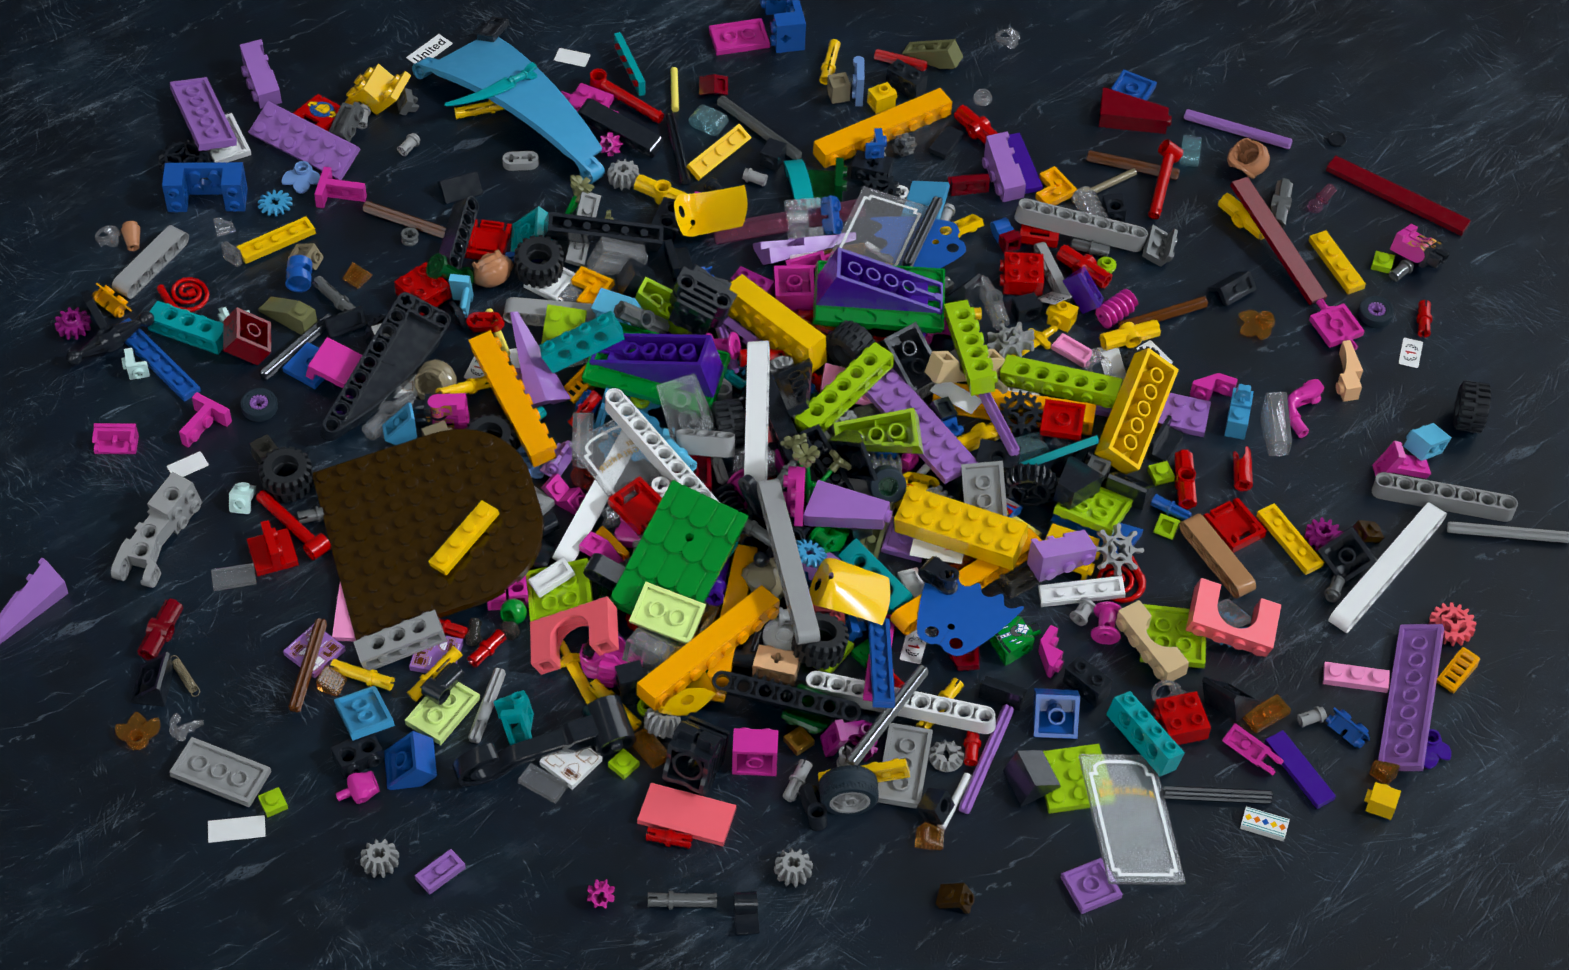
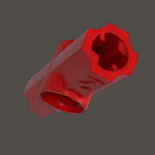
M959 106L954 113V118L966 127L967 133L972 139L978 138L986 144V136L998 134L991 128V124L985 116L979 117L967 106Z
M1065 244L1057 253L1056 259L1072 268L1073 273L1085 266L1094 283L1105 289L1112 280L1113 275L1097 265L1095 258L1089 254L1083 256Z
M1180 450L1175 452L1174 455L1175 487L1177 489L1178 506L1184 509H1191L1197 505L1196 471L1194 470L1193 453L1189 452V450Z

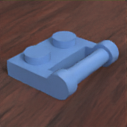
M856 56L853 59L855 69L852 80V99H855V106H863L864 58Z

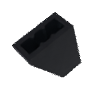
M1069 456L1059 479L1054 500L1070 510L1100 491L1104 475L1075 457Z

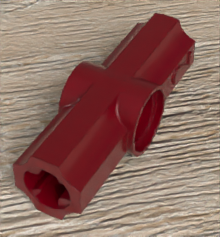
M171 598L165 600L156 618L150 619L146 628V636L137 650L138 655L144 660L149 661L157 657L165 641L169 642L174 634L175 623L183 610L182 604L177 602V600Z

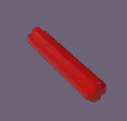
M876 49L874 54L875 60L892 64L899 59L923 72L926 71L928 64L925 60Z

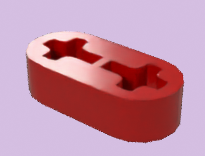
M473 312L466 319L467 325L473 332H488L490 330L491 332H498L504 327L505 323L498 312Z

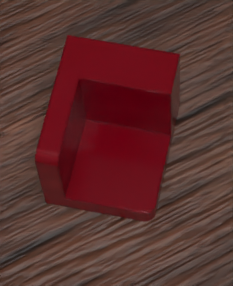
M712 74L699 77V94L728 95V76Z

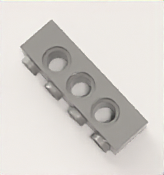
M433 610L424 612L410 620H404L390 628H384L372 635L364 636L354 641V645L362 667L367 670H375L446 642L447 639L437 613Z

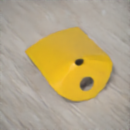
M745 185L702 193L679 194L674 201V210L682 234L693 237L742 227L747 214ZM679 206L684 210V218L679 213ZM691 220H695L694 226L691 225Z
M825 558L821 562L813 577L809 591L812 604L815 606L849 614L883 625L890 603L889 577L834 558ZM830 572L834 575L832 579L828 578ZM821 578V585L815 591V584Z
M706 671L697 681H692L687 685L685 690L671 697L664 707L661 706L658 709L659 713L687 716L691 712L696 713L705 706L716 694V690Z

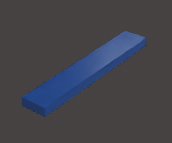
M127 318L126 320L122 321L121 323L129 322V321H132V320H131L130 318ZM140 328L124 342L129 348L133 349V352L142 361H146L148 367L184 402L190 399L196 392H201L200 386Z
M885 618L883 625L868 621L872 707L895 708L890 619Z

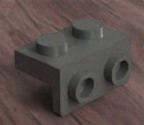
M354 102L353 105L342 103L329 130L330 133L350 142L365 112L359 102Z
M1155 225L1150 226L1142 257L1160 267L1166 262H1170L1175 254L1173 251L1178 241V238H1176L1178 230L1174 228L1168 234Z

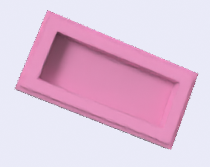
M1064 333L1051 346L1053 351L1082 368L1095 357V351Z

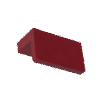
M980 173L948 177L947 182L950 185L951 196L989 192V174Z

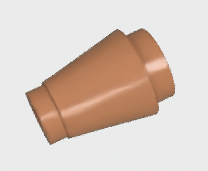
M135 221L123 223L121 233L128 250H138L140 248V226Z

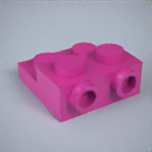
M789 466L788 475L784 474L783 487H787V492H783L790 517H795L794 526H803L805 467Z

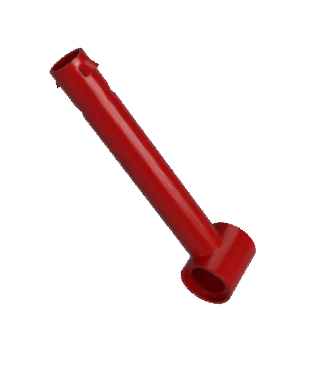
M597 68L590 72L591 87L613 94L618 100L652 119V122L660 123L663 120L664 113L661 110L659 111L608 81L607 73L603 69Z
M1169 139L1164 140L1158 148V153L1163 156L1149 211V217L1152 219L1160 218L1173 163L1178 162L1183 155V149Z
M265 490L257 494L256 500L304 543L303 549L310 559L314 561L331 549V543L324 534L319 533L317 536H314Z

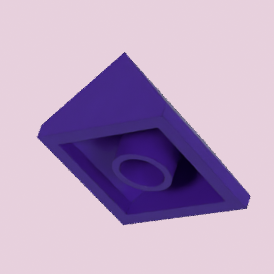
M1085 266L1063 280L1064 285L1082 314L1102 305L1104 298Z

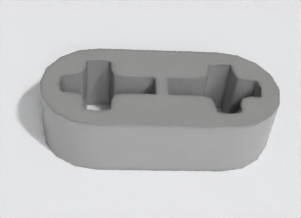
M534 151L507 152L502 158L503 167L509 171L533 170L539 165L538 154Z

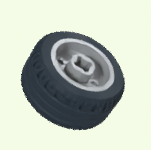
M844 765L827 771L819 781L820 802L827 807L828 812L835 815H859L872 809L879 799L876 775L871 770L862 766Z

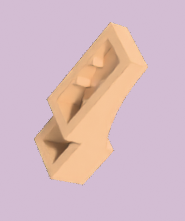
M1347 340L1342 342L1339 355L1343 374H1340L1339 380L1336 383V391L1341 395L1343 402L1359 399L1362 389L1360 379L1363 369L1351 341Z

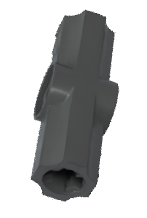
M1285 178L1277 181L1275 194H1273L1270 211L1282 229H1285L1287 215H1289L1293 183Z
M620 301L615 305V317L630 323L632 326L660 334H666L669 331L670 325L668 320L655 315L652 311L641 309L625 301Z

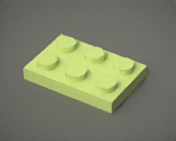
M645 582L629 622L687 644L695 635L706 604Z
M458 682L451 689L448 699L442 705L436 704L425 696L405 719V725L420 734L433 738L435 743L442 745L480 700V694Z

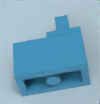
M1239 384L1237 388H1233L1224 436L1245 439L1254 392L1251 391L1250 385Z

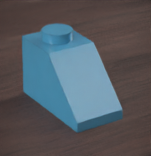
M408 402L382 425L385 441L398 445L417 438L411 403Z

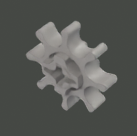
M1017 322L1016 327H1011L1010 329L1006 328L1004 323H1001L999 333H987L988 349H995L1004 359L1007 354L1022 357V350L1034 351V330L1023 331L1021 322Z
M1120 523L1113 525V536H1108L1105 530L1097 532V535L1103 539L1102 547L1096 546L1097 552L1103 555V562L1097 568L1099 570L1103 569L1108 563L1113 565L1114 577L1122 575V564H1126L1131 571L1137 569L1138 566L1132 561L1133 553L1140 554L1144 552V548L1137 549L1131 543L1132 538L1138 534L1137 531H1132L1128 537H1125L1121 534Z

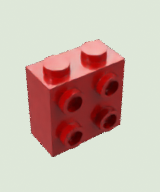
M1005 252L1004 260H1000L999 271H1003V274H1000L999 285L1003 286V294L1025 295L1035 292L1036 296H1042L1044 287V254Z
M426 262L394 281L397 296L403 292H408L435 307L451 298L450 284L441 276L437 279L428 277L426 274Z
M1197 691L1155 699L1151 715L1177 745L1208 739L1211 726Z

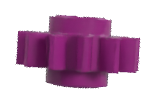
M69 307L68 312L60 311L61 317H55L56 331L59 332L60 337L66 335L67 340L71 336H74L77 340L78 335L86 336L85 330H91L90 324L92 322L90 316L87 315L86 310L80 312L79 307L75 311Z
M1323 517L1320 518L1319 523L1313 519L1311 525L1307 524L1304 539L1309 540L1308 544L1310 546L1315 545L1314 550L1318 551L1320 547L1336 534L1342 532L1338 531L1339 524L1333 526L1331 525V519L1328 522H1324Z

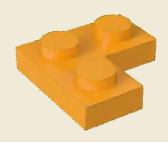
M1055 166L1040 173L1039 178L1047 187L1036 192L1035 198L1038 201L1057 205L1077 194L1078 189Z
M583 266L571 278L572 285L584 289L576 299L577 303L593 304L601 288L611 290L615 285L614 279Z

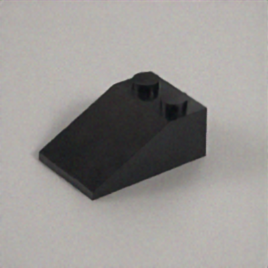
M916 322L877 342V344L893 353L894 366L892 368L914 391L932 382L931 378L925 373L932 350Z
M847 429L828 440L832 449L842 459L852 465V469L849 471L843 468L848 478L870 481L878 480L871 457L858 430Z

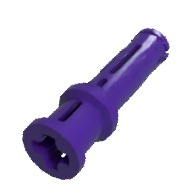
M729 558L706 599L709 605L718 606L724 601L723 594L727 588L725 579L730 565Z

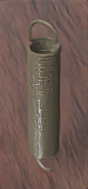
M176 656L178 659L172 661L173 667L191 695L197 689L200 693V689L179 657Z

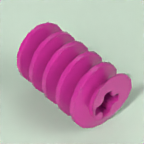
M1123 289L1115 294L1114 297L1105 301L1096 309V316L1101 325L1109 329L1112 325L1121 321L1123 317H1127L1129 313L1134 312V307L1138 305L1137 298L1130 290Z

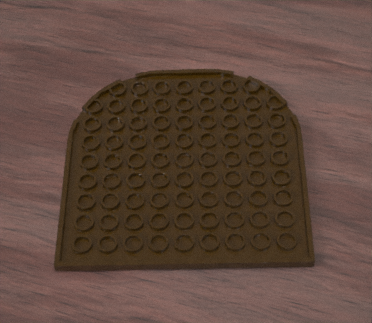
M471 429L439 431L313 472L314 485L320 507L323 508V518L356 641L364 636L377 633L384 628L400 624L404 620L418 617L424 612L435 610L438 618H442L501 596L507 588L515 582L518 583L528 573L542 547L544 517L525 461L509 443L483 431ZM481 500L498 509L499 515L447 575L430 566L428 561Z

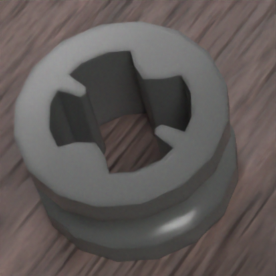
M405 228L401 232V242L405 246L417 244L419 240L418 231L414 228Z

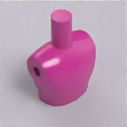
M368 771L349 775L347 777L348 788L337 792L336 797L338 801H341L351 796L356 804L368 801L380 792L373 772Z

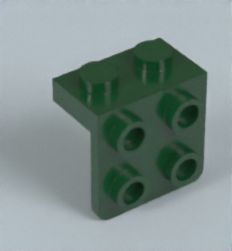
M836 158L835 171L807 170L814 201H822L821 198L831 195L837 197L842 202L843 191L846 192L847 180H843V177L847 178V166H844V158Z
M803 684L797 686L799 689L825 694ZM810 697L804 698L802 705L812 707L814 700ZM828 702L823 706V709L831 713L836 707L833 703ZM788 709L781 714V718L785 719L786 723L805 727L806 731L813 734L823 732L833 722L831 719Z

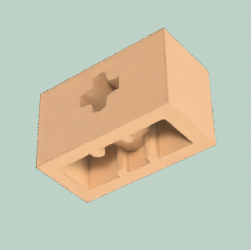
M759 645L753 662L752 677L758 672V679L766 675V681H770L773 677L775 683H779L781 680L784 685L789 683L794 687L800 668L799 658H795L793 655L794 651L792 650L786 651L769 645Z

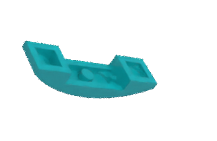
M802 159L783 161L794 198L797 219L816 217L812 187L804 161Z

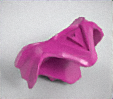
M618 636L619 650L605 653L601 656L595 652L592 657L583 655L582 652L585 644H582L580 650V663L584 674L588 678L599 679L605 687H614L615 666L640 660L642 667H644L645 657L633 651L620 636Z

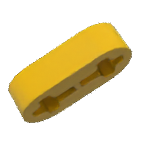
M915 472L903 474L906 484H908L909 480H912L911 484L916 485L920 489L935 494L939 493L940 482L937 478Z

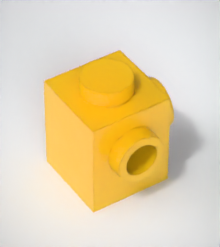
M888 82L868 89L867 102L876 114L896 106L897 92Z
M1064 300L1056 304H1050L1046 311V315H1048L1047 324L1051 326L1056 325L1058 329L1068 333L1076 322L1079 307Z
M1375 782L1373 789L1367 790L1364 802L1368 804L1365 811L1391 820L1401 791L1391 788L1387 784Z

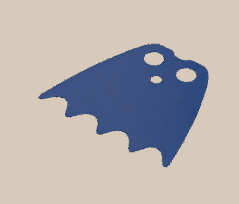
M917 218L870 219V221L882 226V230L876 233L874 237L887 242V247L880 253L893 258L891 265L896 264ZM923 218L919 219L898 266H903L902 261L911 245V242ZM935 219L913 267L942 268L961 257L966 252V246L958 238L960 232L958 226L951 221ZM948 226L952 229V233L943 235L940 233V228ZM933 240H938L939 243H938V244H933L932 241H933ZM954 243L959 246V250L957 252H949L946 248L947 245Z
M958 579L956 581L958 583V590L951 595H946L932 585L925 583L918 611V637L929 644H940L945 652L954 656L964 655L989 640L1024 609V606L1012 609L1007 608L1004 605L1003 594L993 597L984 596L981 592L980 583L964 586ZM948 624H953L955 628L950 630L947 626ZM929 626L936 627L939 630V634L936 637H929L925 633L926 628ZM953 638H958L963 642V646L959 649H954L949 645V641Z

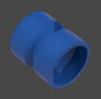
M294 255L288 259L285 284L289 290L304 292L310 289L313 267L310 258L303 255Z

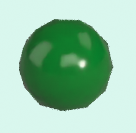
M516 598L509 599L500 607V616L506 624L518 625L526 618L527 609L521 600Z

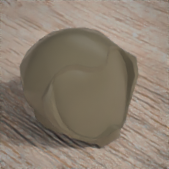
M437 359L426 361L418 369L414 379V386L420 399H425V393H431V395L442 394L441 392L435 393L437 388L457 384V377L452 367L444 361Z
M774 557L770 558L769 564L766 567H757L752 562L742 569L741 576L750 588L751 593L762 585L779 600L784 597Z

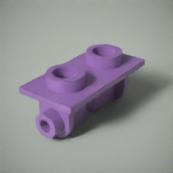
M567 440L562 444L558 443L556 445L557 449L554 450L556 458L544 463L540 472L548 477L558 473L561 477L576 454L572 451L573 443Z

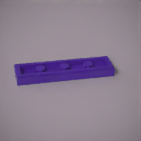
M1020 133L1009 134L1008 145L1009 148H1014L1015 154H1012L1015 164L1019 163L1026 183L1025 194L1042 190L1043 185Z
M1284 730L1265 739L1264 744L1284 760L1282 766L1316 809L1335 800L1336 795Z

